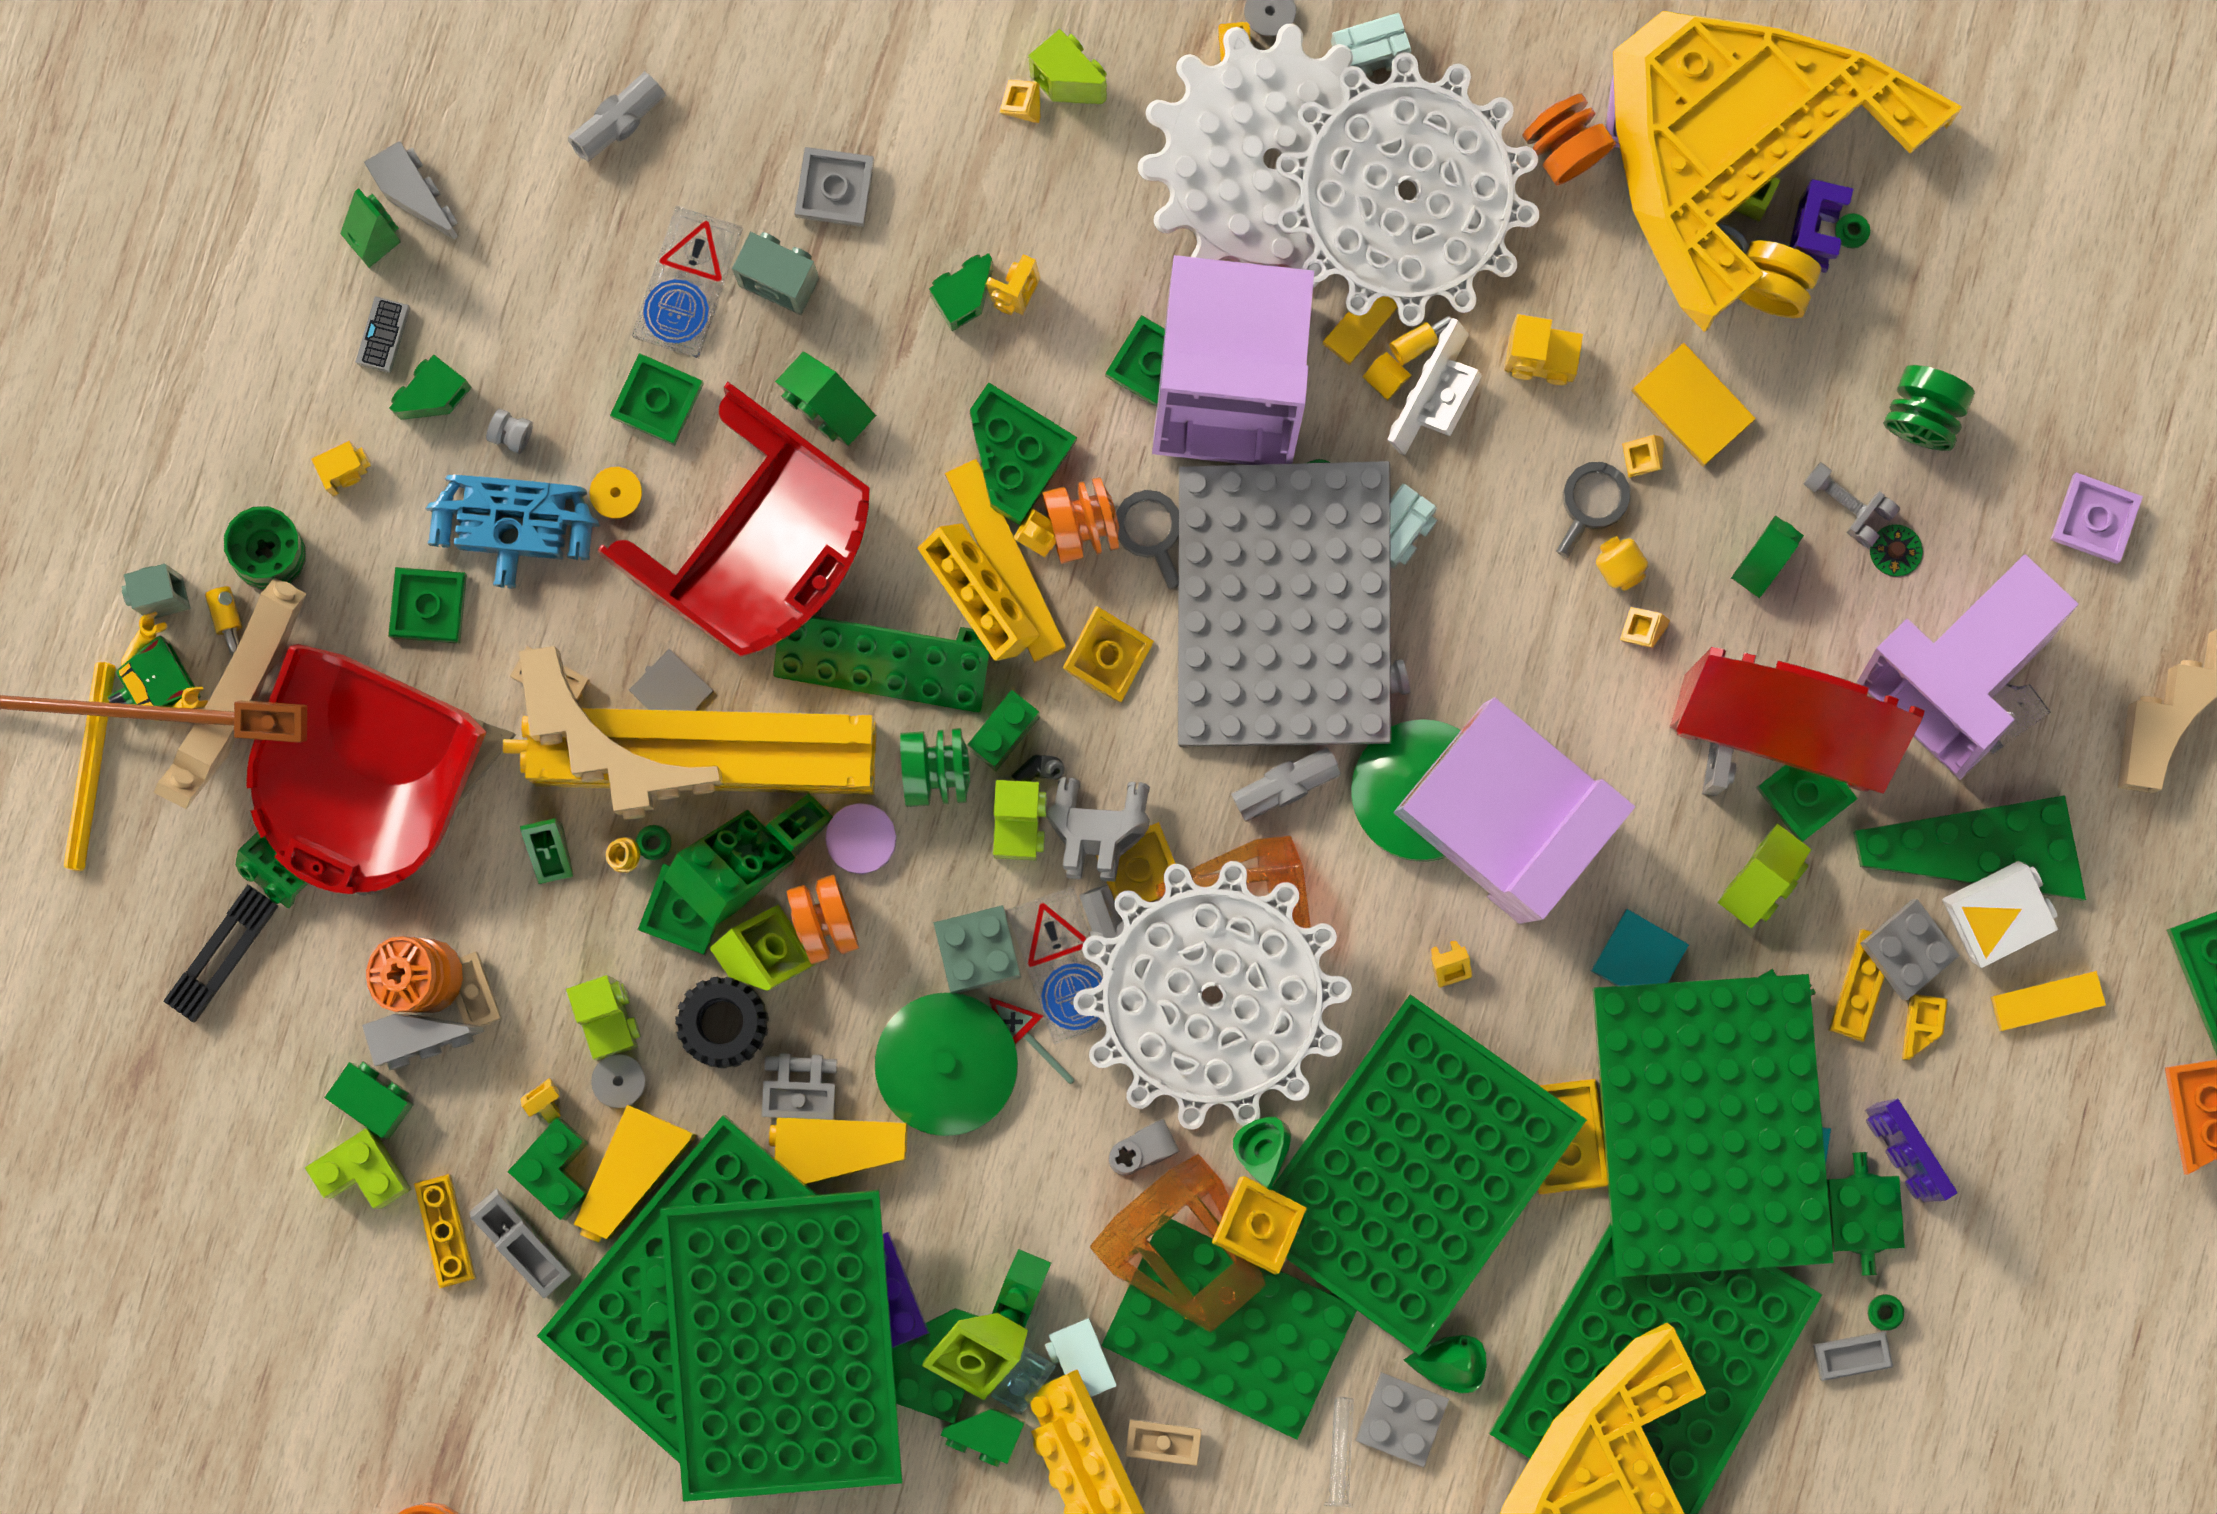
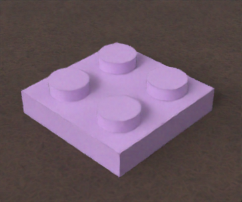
M2075 473L2070 481L2050 540L2118 564L2121 562L2143 496Z

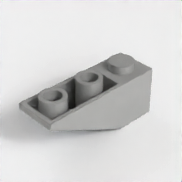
M399 141L364 161L388 201L452 239L458 237L453 229V226L458 224L457 220L447 205L443 208L439 206L435 198L441 194L430 176L426 179H423L418 168L422 167L423 164L413 148L406 151Z
M410 1013L392 1014L362 1025L374 1066L388 1065L389 1070L409 1065V1058L420 1055L421 1059H426L441 1054L440 1047L451 1043L453 1048L474 1042L472 1036L484 1032L482 1026Z

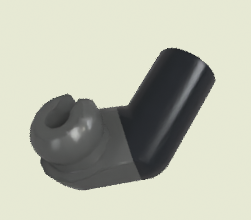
M1037 754L1028 759L1011 777L1014 781L1031 782L1035 777L1056 780L1063 776L1065 767L1062 761L1055 756Z

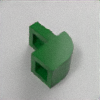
M1775 515L1742 560L1731 579L1760 598L1794 553L1804 535L1797 531L1790 523L1783 521Z

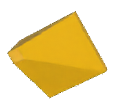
M1009 80L1000 113L1039 123L1041 118L1040 84L1031 81Z
M1651 435L1622 443L1629 478L1662 470L1663 437Z
M1630 607L1620 640L1653 648L1669 626L1670 620L1662 613Z

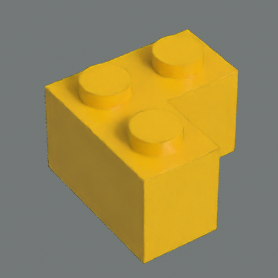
M1517 314L1510 331L1504 371L1512 372V377L1530 380L1533 376L1546 378V382L1550 384L1567 385V382H1573L1577 375L1583 334L1551 329V319Z

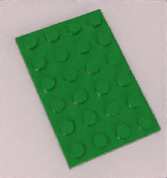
M1162 1215L1101 1346L1298 1440L1357 1310L1345 1301L1282 1271L1278 1274H1273L1213 1244V1238Z

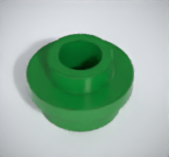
M1846 214L1839 219L1835 226V236L1841 239V245L1846 248H1859L1869 239L1870 225L1859 214ZM1849 225L1857 226L1859 234L1851 235L1847 227Z
M659 825L644 827L636 837L640 855L648 860H660L671 849V836L665 828ZM658 837L660 839V846L657 849H650L648 847L650 838Z
M1878 1295L1868 1305V1319L1877 1329L1890 1331L1902 1323L1904 1307L1900 1300L1892 1295ZM1884 1305L1888 1306L1891 1310V1315L1888 1319H1882L1879 1315V1310Z

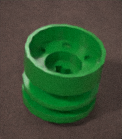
M1921 365L1907 366L1896 389L1903 399H1894L1889 407L1891 412L1886 415L1883 422L1885 428L1899 438L1921 447L1939 451L1952 450L1957 441L1955 435L1962 428L1960 421L1956 418L1964 417L1968 413L1975 395L1973 387L1960 378L1939 369Z
M269 506L251 507L240 512L229 522L224 534V552L232 568L247 585L264 591L274 577L291 584L301 574L306 562V547L294 523L282 511ZM268 547L272 550L273 556L267 558L263 554L262 549Z
M961 728L952 729V745H945L944 731L938 730L936 746L928 747L924 731L900 733L901 769L906 807L929 806L932 789H939L943 804H949V788H956L958 803H967V792L971 783L968 747L962 737Z

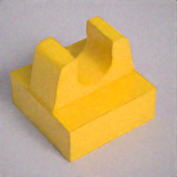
M1031 508L1013 537L1016 541L1043 557H1046L1056 543L1051 520Z
M1451 941L1452 951L1443 954L1439 953L1437 946L1431 949L1434 977L1439 988L1473 977L1465 946L1461 947L1457 941Z
M551 1078L520 1098L521 1106L529 1117L540 1112L548 1124L561 1116L559 1108L554 1103V1100L559 1097V1091Z

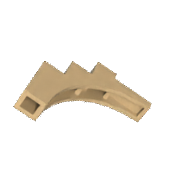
M2217 629L2208 635L2204 668H2202L2203 663L2182 660L2180 664L2168 669L2164 704H2162L2161 698L2141 696L2140 700H2136L2128 705L2118 788L2152 794L2162 790L2168 762L2180 736L2194 717L2217 697Z
M555 646L519 651L530 736L535 741L540 740L541 745L563 742L562 737L567 736L571 772L576 778L582 777V782L603 780V774L608 773L613 811L616 814H623L624 819L645 817V811L654 810L652 795H657L658 800H666L679 797V791L693 789V794H707L715 792L714 786L723 785L722 773L718 766L688 768L661 764L635 755L611 741L593 725L578 704L566 679L561 653Z

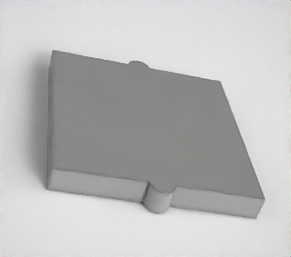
M670 649L652 667L647 666L645 668L646 673L629 689L648 710L696 711L714 692Z

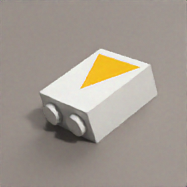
M2017 861L1942 899L1971 962L1980 968L2058 930L2054 921L2058 917L2057 912L2048 898H2043L2039 887L2043 886V883L2034 867L2029 868V866Z

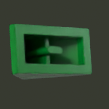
M808 793L770 821L766 828L796 857L830 823L833 816Z
M553 818L520 826L538 884L573 877L564 828L560 821Z

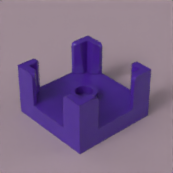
M1812 179L1800 197L1789 247L1812 257L1820 264L1821 272L1826 273L1829 268V260L1836 259L1839 255L1841 239L1818 233L1821 220L1836 223L1839 220L1843 205H1849L1851 202L1853 188Z

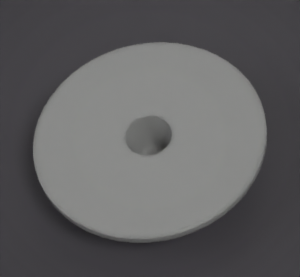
M1247 0L1244 7L1246 22L1249 23L1250 28L1256 33L1263 36H1277L1278 30L1282 26L1293 24L1296 16V6L1294 0Z
M615 1054L604 1058L597 1064L592 1074L591 1085L595 1096L600 1102L612 1108H624L636 1102L641 1096L645 1086V1075L636 1060L626 1055Z

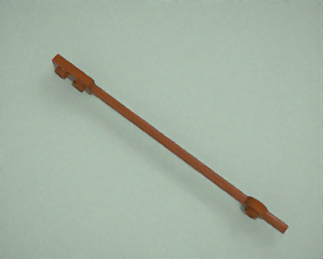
M0 695V709L228 725L234 726V738L288 742L307 741V705L240 700L234 702V711Z

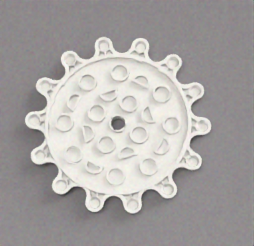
M1286 24L1278 30L1276 42L1270 49L1259 50L1252 45L1244 29L1234 27L1224 34L1225 57L1218 65L1208 66L1198 57L1191 54L1181 57L1177 62L1176 70L1186 86L1184 97L1176 103L1155 100L1146 108V118L1149 123L1160 128L1166 136L1165 147L1159 153L1144 156L1138 163V172L1143 179L1163 182L1170 191L1168 203L1159 209L1154 216V225L1157 230L1162 233H1171L1181 228L1192 231L1196 237L1197 244L1191 257L1213 260L1230 259L1240 263L1302 269L1305 261L1314 252L1315 244L1312 237L1305 232L1286 233L1278 225L1279 213L1283 209L1298 203L1301 197L1300 186L1294 180L1282 177L1277 169L1268 168L1263 162V156L1268 149H1275L1281 155L1285 152L1300 153L1309 148L1312 141L1311 133L1299 121L1298 111L1304 103L1309 101L1317 102L1328 109H1335L1340 106L1344 98V92L1339 81L1340 74L1353 61V54L1347 46L1338 44L1333 46L1322 58H1310L1303 51V33L1297 25ZM1313 282V288L1318 284V282Z
M1406 52L1398 54L1393 59L1391 76L1383 84L1372 83L1366 77L1363 70L1357 66L1346 67L1341 72L1339 79L1344 92L1343 102L1339 107L1328 109L1317 102L1309 101L1304 103L1298 111L1299 121L1311 133L1312 141L1309 148L1300 153L1285 152L1277 159L1276 169L1282 177L1297 182L1301 189V197L1298 203L1283 209L1279 213L1278 225L1286 233L1305 232L1312 237L1315 244L1314 252L1305 261L1302 269L1314 271V283L1321 282L1332 274L1344 276L1349 284L1346 307L1353 315L1360 316L1366 314L1372 307L1373 302L1382 296L1392 298L1396 302L1399 319L1403 324L1411 327L1422 322L1426 302L1434 295L1446 297L1454 310L1465 313L1471 311L1477 299L1472 287L1473 277L1481 270L1491 271L1499 277H1509L1515 273L1517 260L1505 246V234L1512 227H1531L1539 219L1538 207L1534 203L1518 197L1515 191L1517 178L1524 173L1532 171L1537 166V153L1528 146L1513 148L1505 144L1501 134L1504 125L1513 116L1512 103L1503 97L1495 98L1483 106L1472 103L1467 94L1471 74L1469 69L1462 64H1453L1448 67L1443 78L1436 83H1429L1421 78L1417 59L1412 54ZM1404 180L1411 181L1416 187V195L1411 200H1403L1399 194L1398 185Z
M1237 861L1225 863L1221 868L1219 879L1214 885L1209 887H1200L1195 884L1188 868L1184 865L1173 864L1169 866L1164 873L1165 894L1156 902H1147L1138 894L1129 890L1119 893L1114 904L1116 911L1124 922L1122 933L1115 938H1105L1098 935L1090 936L1084 941L1082 947L1086 959L1096 963L1103 972V979L1097 987L1079 991L1073 1001L1074 1008L1079 1014L1099 1017L1106 1025L1105 1036L1090 1049V1061L1098 1068H1106L1118 1063L1130 1067L1134 1078L1127 1091V1100L1132 1107L1143 1109L1160 1095H1170L1175 1098L1179 1105L1178 1120L1187 1129L1199 1128L1205 1120L1208 1109L1216 1104L1228 1106L1232 1110L1237 1123L1242 1126L1260 1119L1259 1098L1265 1091L1270 1089L1281 1091L1290 1100L1299 1101L1304 1099L1309 1093L1310 1086L1300 1069L1302 1060L1312 1053L1327 1057L1335 1056L1342 1048L1340 1035L1326 1027L1322 1021V1013L1327 1006L1345 1002L1352 993V986L1348 979L1342 976L1326 975L1319 966L1320 956L1333 947L1336 942L1337 935L1335 929L1325 923L1311 928L1299 927L1292 918L1293 909L1299 900L1297 887L1289 882H1283L1278 884L1268 895L1255 896L1247 888V870L1245 866ZM1216 985L1223 993L1222 999L1214 1004L1206 1002L1202 997V991L1207 987Z

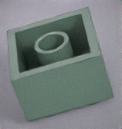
M750 231L732 267L739 287L802 315L819 281L815 263L811 260L812 256L800 248L793 247L792 250H789L779 245L780 240L768 233L762 232L759 236Z
M1003 905L933 922L951 994L1021 978Z

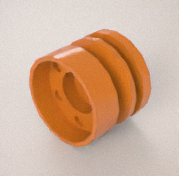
M1582 93L1571 96L1549 107L1522 134L1527 144L1536 143L1532 149L1536 151L1537 155H1542L1549 151L1553 152L1545 160L1543 167L1556 186L1564 184L1584 173L1603 159L1616 145V142L1603 123L1586 128L1596 113L1593 108L1584 109L1588 102Z
M1101 477L1092 479L1095 495L1089 497L1084 482L1078 483L1079 499L1073 501L1065 486L1042 492L1047 516L1051 520L1054 531L1055 546L1061 564L1082 559L1084 556V541L1090 540L1096 554H1101L1102 548L1099 538L1106 536L1110 551L1119 549V523L1112 497L1103 485Z
M400 936L389 938L377 946L369 958L366 979L372 998L382 1008L394 1012L427 1014L440 1012L452 1004L460 992L463 973L462 964L457 953L447 943L436 939Z

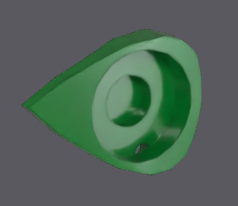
M1266 1117L1243 1126L1233 1138V1149L1240 1163L1268 1190L1271 1189L1289 1151L1291 1132L1288 1125L1276 1117Z
M1462 1334L1444 1337L1428 1344L1420 1356L1414 1352L1403 1359L1416 1372L1444 1389L1458 1393H1471L1480 1388L1487 1368L1486 1352L1483 1343L1476 1337Z

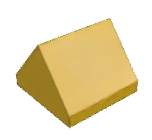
M1386 352L1373 362L1362 378L1388 401L1412 375Z

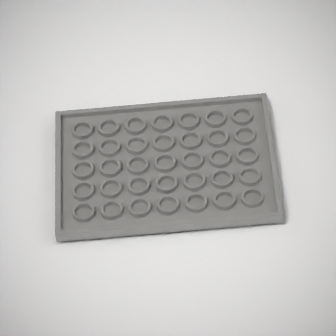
M1389 461L1179 467L1178 746L1391 744V468Z

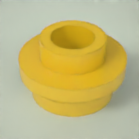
M621 837L611 842L607 847L606 860L615 871L628 873L634 870L639 863L640 849L633 839Z

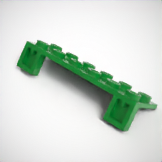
M820 609L807 623L776 644L773 676L776 678L972 712H980L982 709L990 653L971 628L960 627L956 640L824 618L820 617Z

